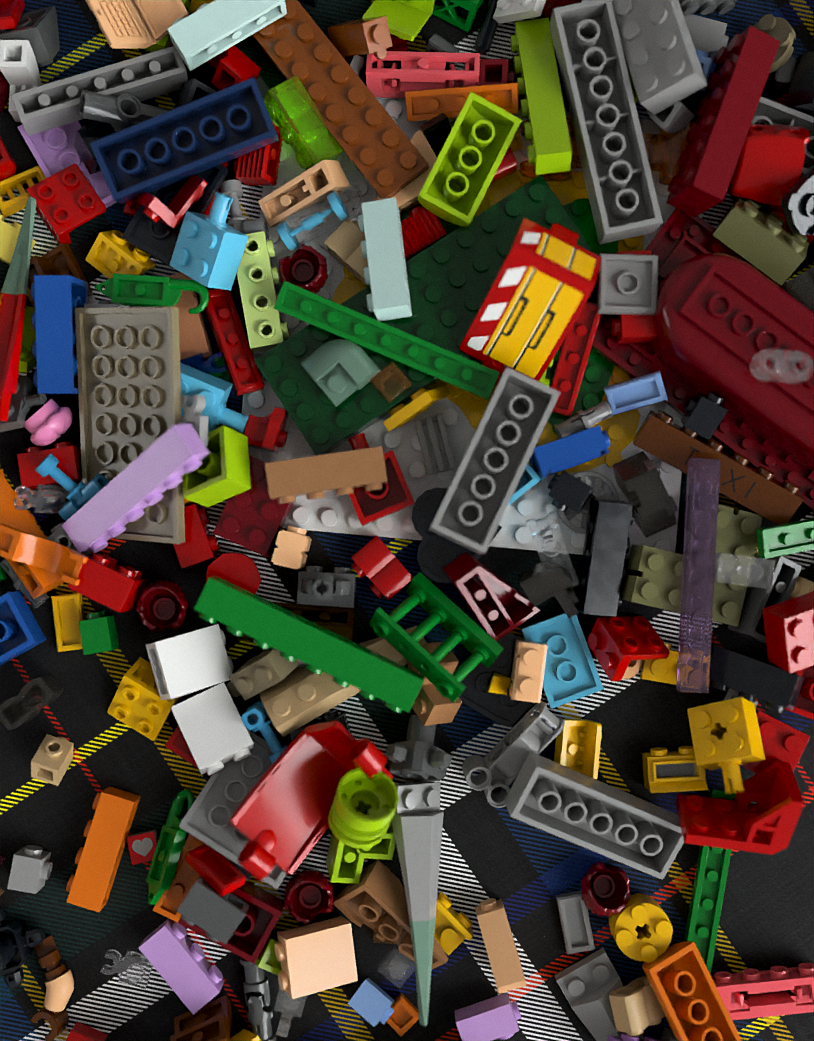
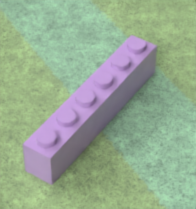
M191 423L173 425L63 523L62 527L79 553L88 551L97 553L108 546L107 541L110 538L116 537L126 530L125 525L128 522L139 519L144 515L145 512L143 510L147 506L159 502L164 497L162 495L164 491L179 485L183 481L181 477L186 472H192L202 465L201 460L210 452Z

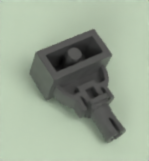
M306 566L305 571L298 572L297 604L355 607L356 574L350 573L351 568L334 567V572H322V566Z

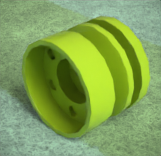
M359 768L347 772L341 778L328 819L333 834L345 845L354 848H369L378 844L386 835L396 811L399 796L397 787L392 779L382 771L370 779Z

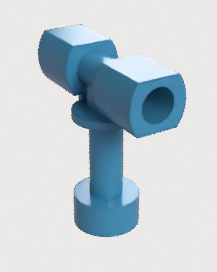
M50 453L35 468V471L43 478L49 474L69 492L66 496L69 500L58 512L67 521L103 489L109 481L101 474H97L87 484L83 481L76 484L56 466L60 461Z
M261 699L249 705L247 711L242 714V722L247 729L253 730V732L258 730L261 732L272 751V754L268 757L273 764L289 745L287 744L282 747L269 725L272 720L270 718L266 719L268 713Z

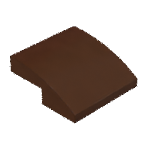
M61 243L42 257L34 256L30 259L27 297L32 307L35 308V301L31 295L34 275H69L87 282L69 244ZM88 284V296H90L93 292Z
M225 995L204 1005L194 1015L191 1011L175 1017V1034L170 1036V1041H229L232 1025L231 1001Z

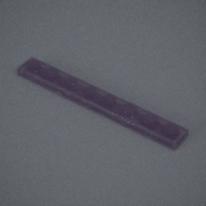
M688 459L676 690L680 692L709 693L721 460Z

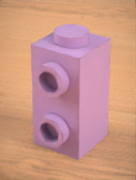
M508 992L455 1010L456 1025L462 1041L508 1039L515 1032L519 1031L517 1020L522 1018L517 1002L510 1001Z

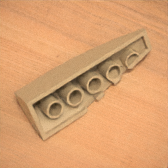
M413 626L404 630L410 634L417 627ZM378 637L359 643V645L404 666L409 663L384 638ZM422 638L418 643L426 644V641ZM305 666L295 668L282 681L260 692L259 695L275 728L285 737L359 693L360 689L350 684L348 687L341 686L332 680L333 676L325 672L322 675L316 674Z

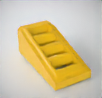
M39 165L0 181V213L5 218L26 207L29 197L22 186L23 184L27 183L28 187L34 185L33 178L36 177L39 182L46 179ZM17 189L20 196L15 197L12 191ZM7 194L10 200L4 201L2 196Z

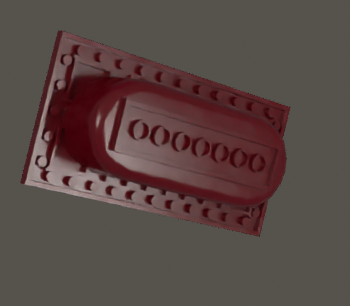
M675 208L645 249L651 250L652 255H658L656 313L652 318L657 337L651 342L617 344V337L612 335L611 329L612 319L615 318V314H601L592 349L631 378L660 371L668 396V400L663 402L682 416L685 414L683 408L687 400L691 396L695 397L698 391L706 395L708 391H711L724 399L722 404L725 405L728 411L711 437L724 445L730 452H737L748 458L749 465L755 468L763 466L775 474L773 478L782 483L784 480H788L800 488L798 492L804 499L801 505L814 513V302L786 281L782 286L718 240L713 236L715 228L699 216L694 217Z

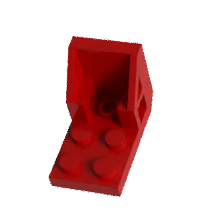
M777 761L743 781L745 791L741 793L737 791L734 801L678 793L675 804L684 843L770 855L787 848L804 806V800L790 762Z

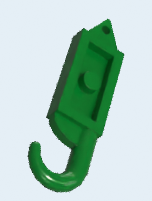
M113 274L112 278L95 286L98 291L109 297L113 304L174 307L180 300L182 291H193L200 295V303L195 308L189 309V314L202 312L209 302V293L206 287L195 280Z
M184 789L175 796L166 824L162 827L146 882L149 883L148 904L156 905L165 890H170L171 883L176 876V867L180 854L184 849L187 832L179 827L182 821L180 814L186 799H188V811L195 802V797L191 790Z

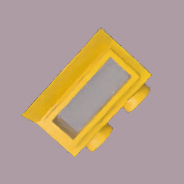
M693 746L678 747V751L669 752L667 748H651L650 753H642L644 787L650 793L708 790L705 768L696 766Z

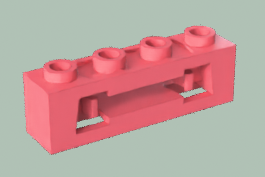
M387 51L384 59H376L374 53L367 54V88L378 98H405L406 91L479 85L480 53ZM383 61H401V69H397V63H393L391 69L384 68ZM446 62L465 63L463 70H455L454 64L450 65V70H445Z
M801 963L798 967L792 968L772 966L770 970L763 971L749 968L742 970V973L734 974L720 971L711 976L732 1020L814 1012L813 963ZM784 990H791V992H794L795 994L789 995L787 991ZM746 991L748 994L752 995H743L740 992Z

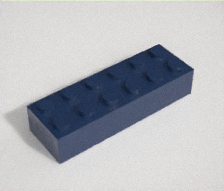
M252 77L94 141L90 145L114 201L123 204L140 197L143 192H153L279 141L256 80Z

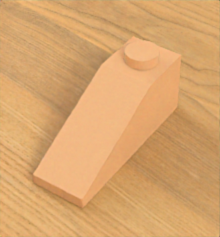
M322 160L260 199L258 203L269 226L273 227L328 201L327 195L336 191L339 194L351 186L339 161Z

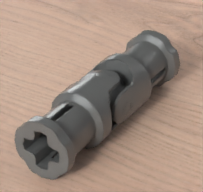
M240 957V964L244 966L245 981L243 982L245 1000L249 1008L247 1019L251 1023L252 1033L258 1035L260 1041H276V1035L272 1032L271 1024L273 1010L270 1004L269 979L265 976L264 969Z

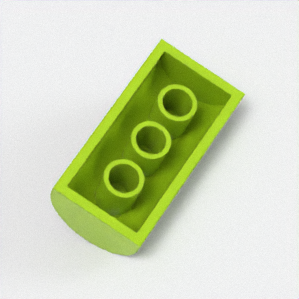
M470 92L417 198L419 203L429 212L447 222L459 226H468L522 120L477 94Z

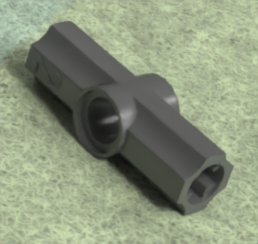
M83 90L79 103V115L82 118L109 123L117 131H122L168 112V109L140 103L136 97L130 94H123L117 98Z

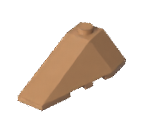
M377 860L363 868L359 884L349 883L334 899L333 904L354 924L359 927L362 924L367 925L377 932L376 938L381 941L385 939L392 941L399 946L398 949L401 954L414 961L405 888L389 868ZM435 936L432 969L447 963L448 960L447 955Z

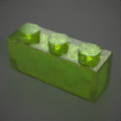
M297 75L268 90L264 103L270 118L274 119L280 128V134L284 142L290 144L294 150L300 167L308 170L322 160H337L343 150L324 125L323 116Z

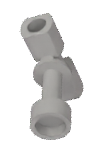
M224 181L220 186V192L234 198L230 207L231 219L226 221L228 226L243 234L265 231L267 238H269L268 225L263 218L248 221L247 218L242 217L239 198L243 196L241 181Z

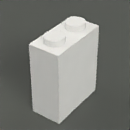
M219 624L146 645L161 700L173 699L230 680L229 677L232 675L234 668L232 660L227 656L224 646L226 638L224 632L219 628Z
M224 682L171 707L172 713L201 775L206 772L208 775H212L222 770L224 763L232 759L235 762L248 757L251 754L250 750L254 749L253 741Z

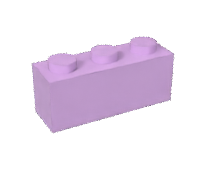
M168 918L150 933L139 946V950L193 1015L220 993L224 984L221 971L217 966H211L205 958L203 949L197 943H192L187 937L186 929L178 922Z

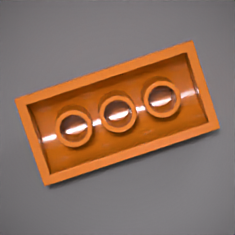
M686 941L671 945L654 962L643 963V970L677 1041H742L695 942Z

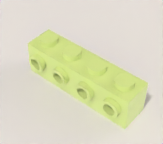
M265 231L245 234L249 238L237 271L249 346L253 353L269 351L290 337L287 322L282 323L280 311L274 309L279 296L277 295L276 284H280L278 268H272L271 257L276 256L273 240L267 239Z

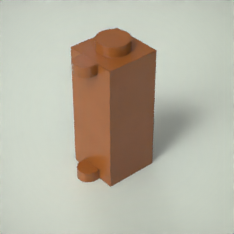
M386 16L350 20L327 28L331 43L347 62H351L354 55L374 53L376 59H384L387 55L386 48L393 46Z

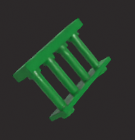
M419 572L412 579L406 590L409 597L389 615L379 607L375 611L369 625L379 637L384 638L426 677L443 697L448 698L454 703L466 688L460 682L480 662L489 668L504 648ZM416 605H420L430 616L408 634L397 622ZM440 624L451 635L429 654L418 642L432 628ZM458 643H461L472 655L451 674L439 662Z

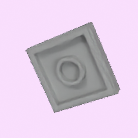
M599 254L602 260L597 281V314L653 316L656 313L658 255Z

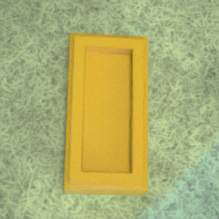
M74 593L51 596L57 651L83 649L78 622L85 620L82 594Z

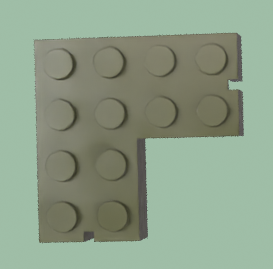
M711 502L696 503L685 555L646 545L632 544L627 569L642 572L640 577L633 575L625 576L621 591L622 600L738 627L757 545L756 529L761 527L763 516L743 510H734V508Z

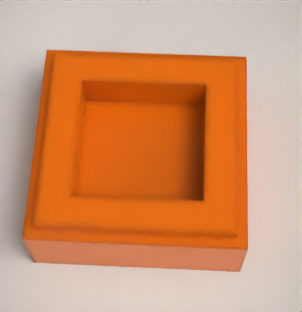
M401 993L390 1006L394 1009V1012L386 1021L400 1037L419 1020L418 1009Z

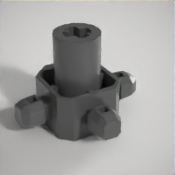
M417 714L409 716L406 741L394 742V744L387 746V761L384 767L391 774L408 781H440V779L446 776V768L451 765L452 757L444 752V750L434 746L437 724L424 726Z

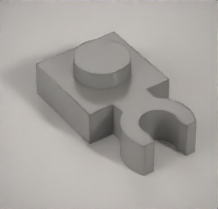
M182 395L181 406L184 410V416H180V424L191 423L204 445L208 446V416H202V411L206 404L205 396Z

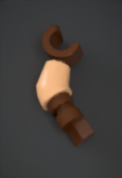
M51 935L46 937L39 945L34 946L41 968H46L47 970L44 973L47 981L45 982L44 1007L30 1021L36 1024L44 1018L50 1023L51 1031L45 1036V1041H53L66 1029L69 1016L65 1007L74 990L72 972L70 969H66L64 963L60 964L59 960L62 957Z

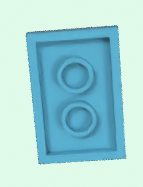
M574 609L521 628L524 640L542 642L548 645L542 688L551 709L604 690Z

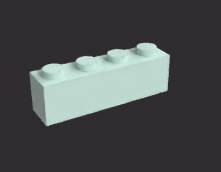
M215 0L210 4L201 5L196 12L186 18L177 19L167 30L172 44L188 69L192 71L286 15L285 0Z
M396 197L361 203L363 214L358 215L360 232H365V241H361L363 258H368V267L364 268L366 285H371L372 294H367L369 312L374 311L378 321L412 316L400 211Z

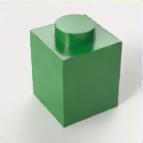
M102 611L87 614L88 620L78 621L84 655L119 648L114 615L105 617V613Z

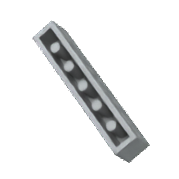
M172 46L11 94L22 125L27 135L30 136L85 119L79 115V103L83 90L117 98L123 94H130L141 102L180 90L182 84L188 81V77L181 56L176 48Z

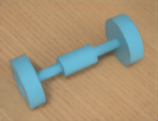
M336 191L327 195L331 205L330 208L322 213L318 211L301 221L302 225L291 230L285 221L276 226L282 241L290 251L299 247L296 234L303 230L309 231L324 222L323 218L335 212L341 221L349 217V213Z

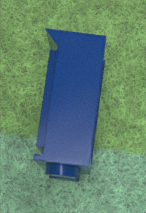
M600 425L534 448L529 461L533 470L541 478L539 481L541 482L546 476L609 453L608 447L611 446L607 432L605 430L601 431Z

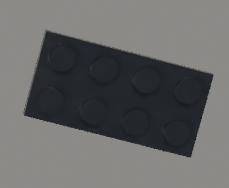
M220 164L195 174V176L204 179L207 182V186L203 189L202 197L198 201L193 202L187 211L205 214L215 196V192L219 190L229 173L225 166ZM190 177L148 194L156 197L167 207ZM140 204L121 238L170 266L169 264L183 221L174 228L163 224L159 220L155 223L142 212L145 207Z

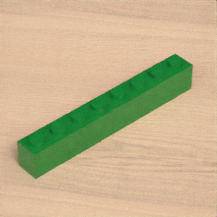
M216 575L209 577L194 610L201 613L200 617L211 623L219 621L227 625L226 630L238 636H242L244 633L254 638L253 643L265 649H269L271 646L280 651L279 655L292 662L298 659L307 664L306 668L320 675L325 672L333 676L332 680L335 683L344 687H348L350 684L360 689L359 693L362 696L371 700H375L377 697L386 702V707L398 713H401L402 710L410 712L425 681L423 675Z

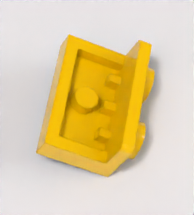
M564 719L565 725L556 736L554 762L597 780L602 724L587 719Z

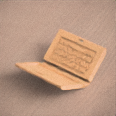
M86 0L109 46L116 49L148 48L167 35V28L172 26L177 19L186 18L189 15L182 0Z

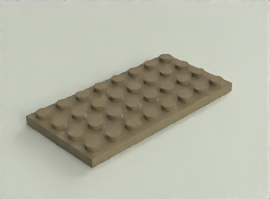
M179 307L75 308L82 481L85 484L97 474H101L110 482L173 425H180L182 408ZM183 481L176 487L162 493L164 497L159 502L147 506L143 510L145 512L143 516L135 521L128 522L125 525L126 530L113 538L172 544L184 543Z

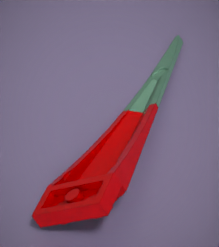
M31 196L27 201L13 257L0 293V421L5 422L8 420L11 394H16L36 209V199Z

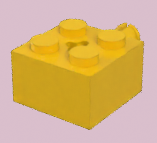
M743 697L687 709L696 766L708 770L722 768L725 793L735 794L737 791L739 793L744 792L740 765L765 760L755 704Z

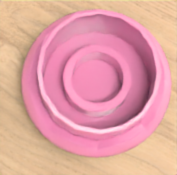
M50 399L25 421L24 427L32 434L30 437L31 442L36 446H46L55 442L71 426L73 420L72 411L69 407H60L53 399Z

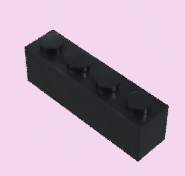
M591 497L575 608L583 614L616 617L617 609L621 606L622 595L620 587L621 581H624L626 576L624 560L625 554L630 549L628 533L629 527L634 521L633 505L625 501Z

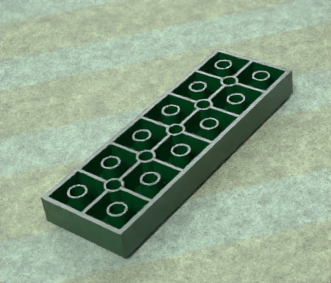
M539 175L474 217L468 226H460L406 261L412 316L380 322L472 360L475 357L459 349L460 344L497 277L524 218L548 230L556 222L579 234L577 245L592 253L593 251L543 176ZM371 285L340 304L377 320L374 311L369 312L367 294H372ZM310 324L254 360L316 456L328 454L348 441L349 438L388 415L396 406L411 400L410 397L423 388L428 389L440 381V379L360 346L378 366L381 373L361 390L357 389L336 407L300 363L323 344L334 339L343 338ZM392 371H395V373L384 382L383 391L381 389V381Z

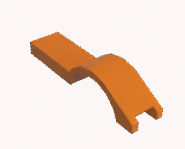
M0 523V556L48 570L60 576L62 581L72 585L79 584L80 579H78L82 564L87 562L88 557L58 542L25 533Z

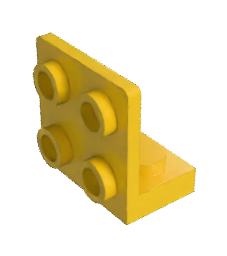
M140 657L123 676L107 713L150 740L155 741L171 712V707L175 706L182 696L161 700L151 663Z

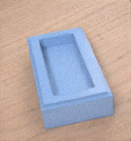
M660 371L604 387L612 415L668 400Z

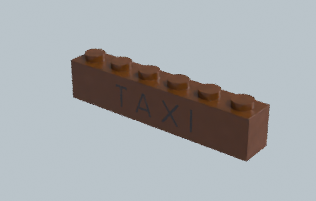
M650 410L633 438L635 446L777 525L789 522L804 500L798 492L800 488L788 480H784L782 483L773 478L775 474L763 466L755 468L749 465V459L740 453L734 452L731 455L722 450L724 445L712 438L706 441L688 428L672 422L674 418L666 412L659 410L656 413Z

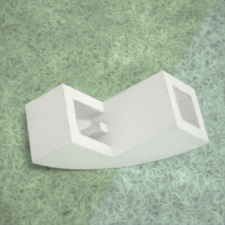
M0 40V71L10 84L8 111L16 122H21L11 94L41 86L37 61L28 40Z

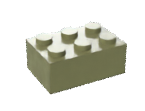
M739 197L720 220L713 236L782 286L805 259L809 243L806 241L808 238L806 235L793 233L791 229L784 225L785 221L782 217L774 212L769 214L762 209L761 202Z

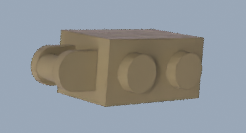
M271 647L245 662L229 677L231 681L226 687L231 696L238 697L241 695L244 700H247L282 681L300 663L297 659L295 662L281 657L279 655L280 651Z

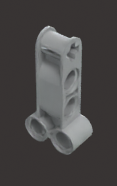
M545 702L537 703L484 758L479 755H471L464 760L462 770L468 786L473 790H483L491 806L496 808L505 807L506 803L504 800L510 791L509 785L517 778L530 751L539 755L562 731L565 720L561 717L557 718L549 711ZM475 770H482L479 775H471ZM502 787L500 791L492 792L494 788Z

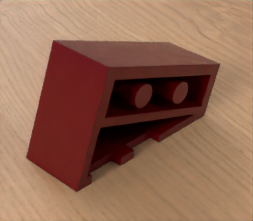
M467 552L443 568L479 626L496 642L540 611L526 595Z

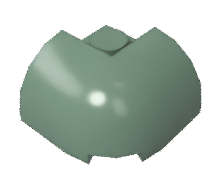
M334 339L323 344L300 363L336 407L357 389L361 390L381 373L378 366L360 346L345 339Z

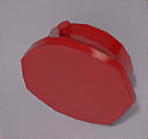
M222 553L207 567L206 583L209 577L216 575L253 594L257 592L261 583V577L254 560L243 553Z

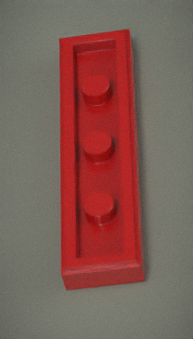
M207 290L209 302L205 311L236 396L263 390L264 383L258 366L254 361L255 358L250 349L230 290Z
M586 301L562 343L550 388L561 393L552 412L572 416L601 314H597V304Z

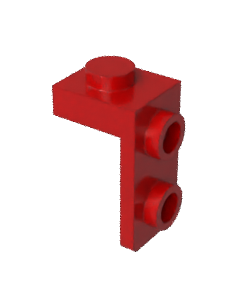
M190 176L167 207L156 197L146 192H143L137 201L145 207L142 212L152 221L157 223L159 220L163 224L174 228L184 220L185 213L193 202L198 201L202 197L203 189L207 186V182L198 176Z

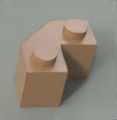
M442 642L420 645L431 654ZM450 651L439 663L452 674L459 661L453 652ZM409 662L408 668L411 669V670H413V671H415V672H417V673H419V674H421V673ZM424 677L425 681L412 706L414 712L424 726L452 722L462 701L458 698L452 703L448 698L443 697L437 691V688Z

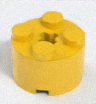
M635 893L630 895V900L620 913L610 915V931L618 947L626 956L637 961L652 963L670 945L673 927L668 916L652 897L643 893Z

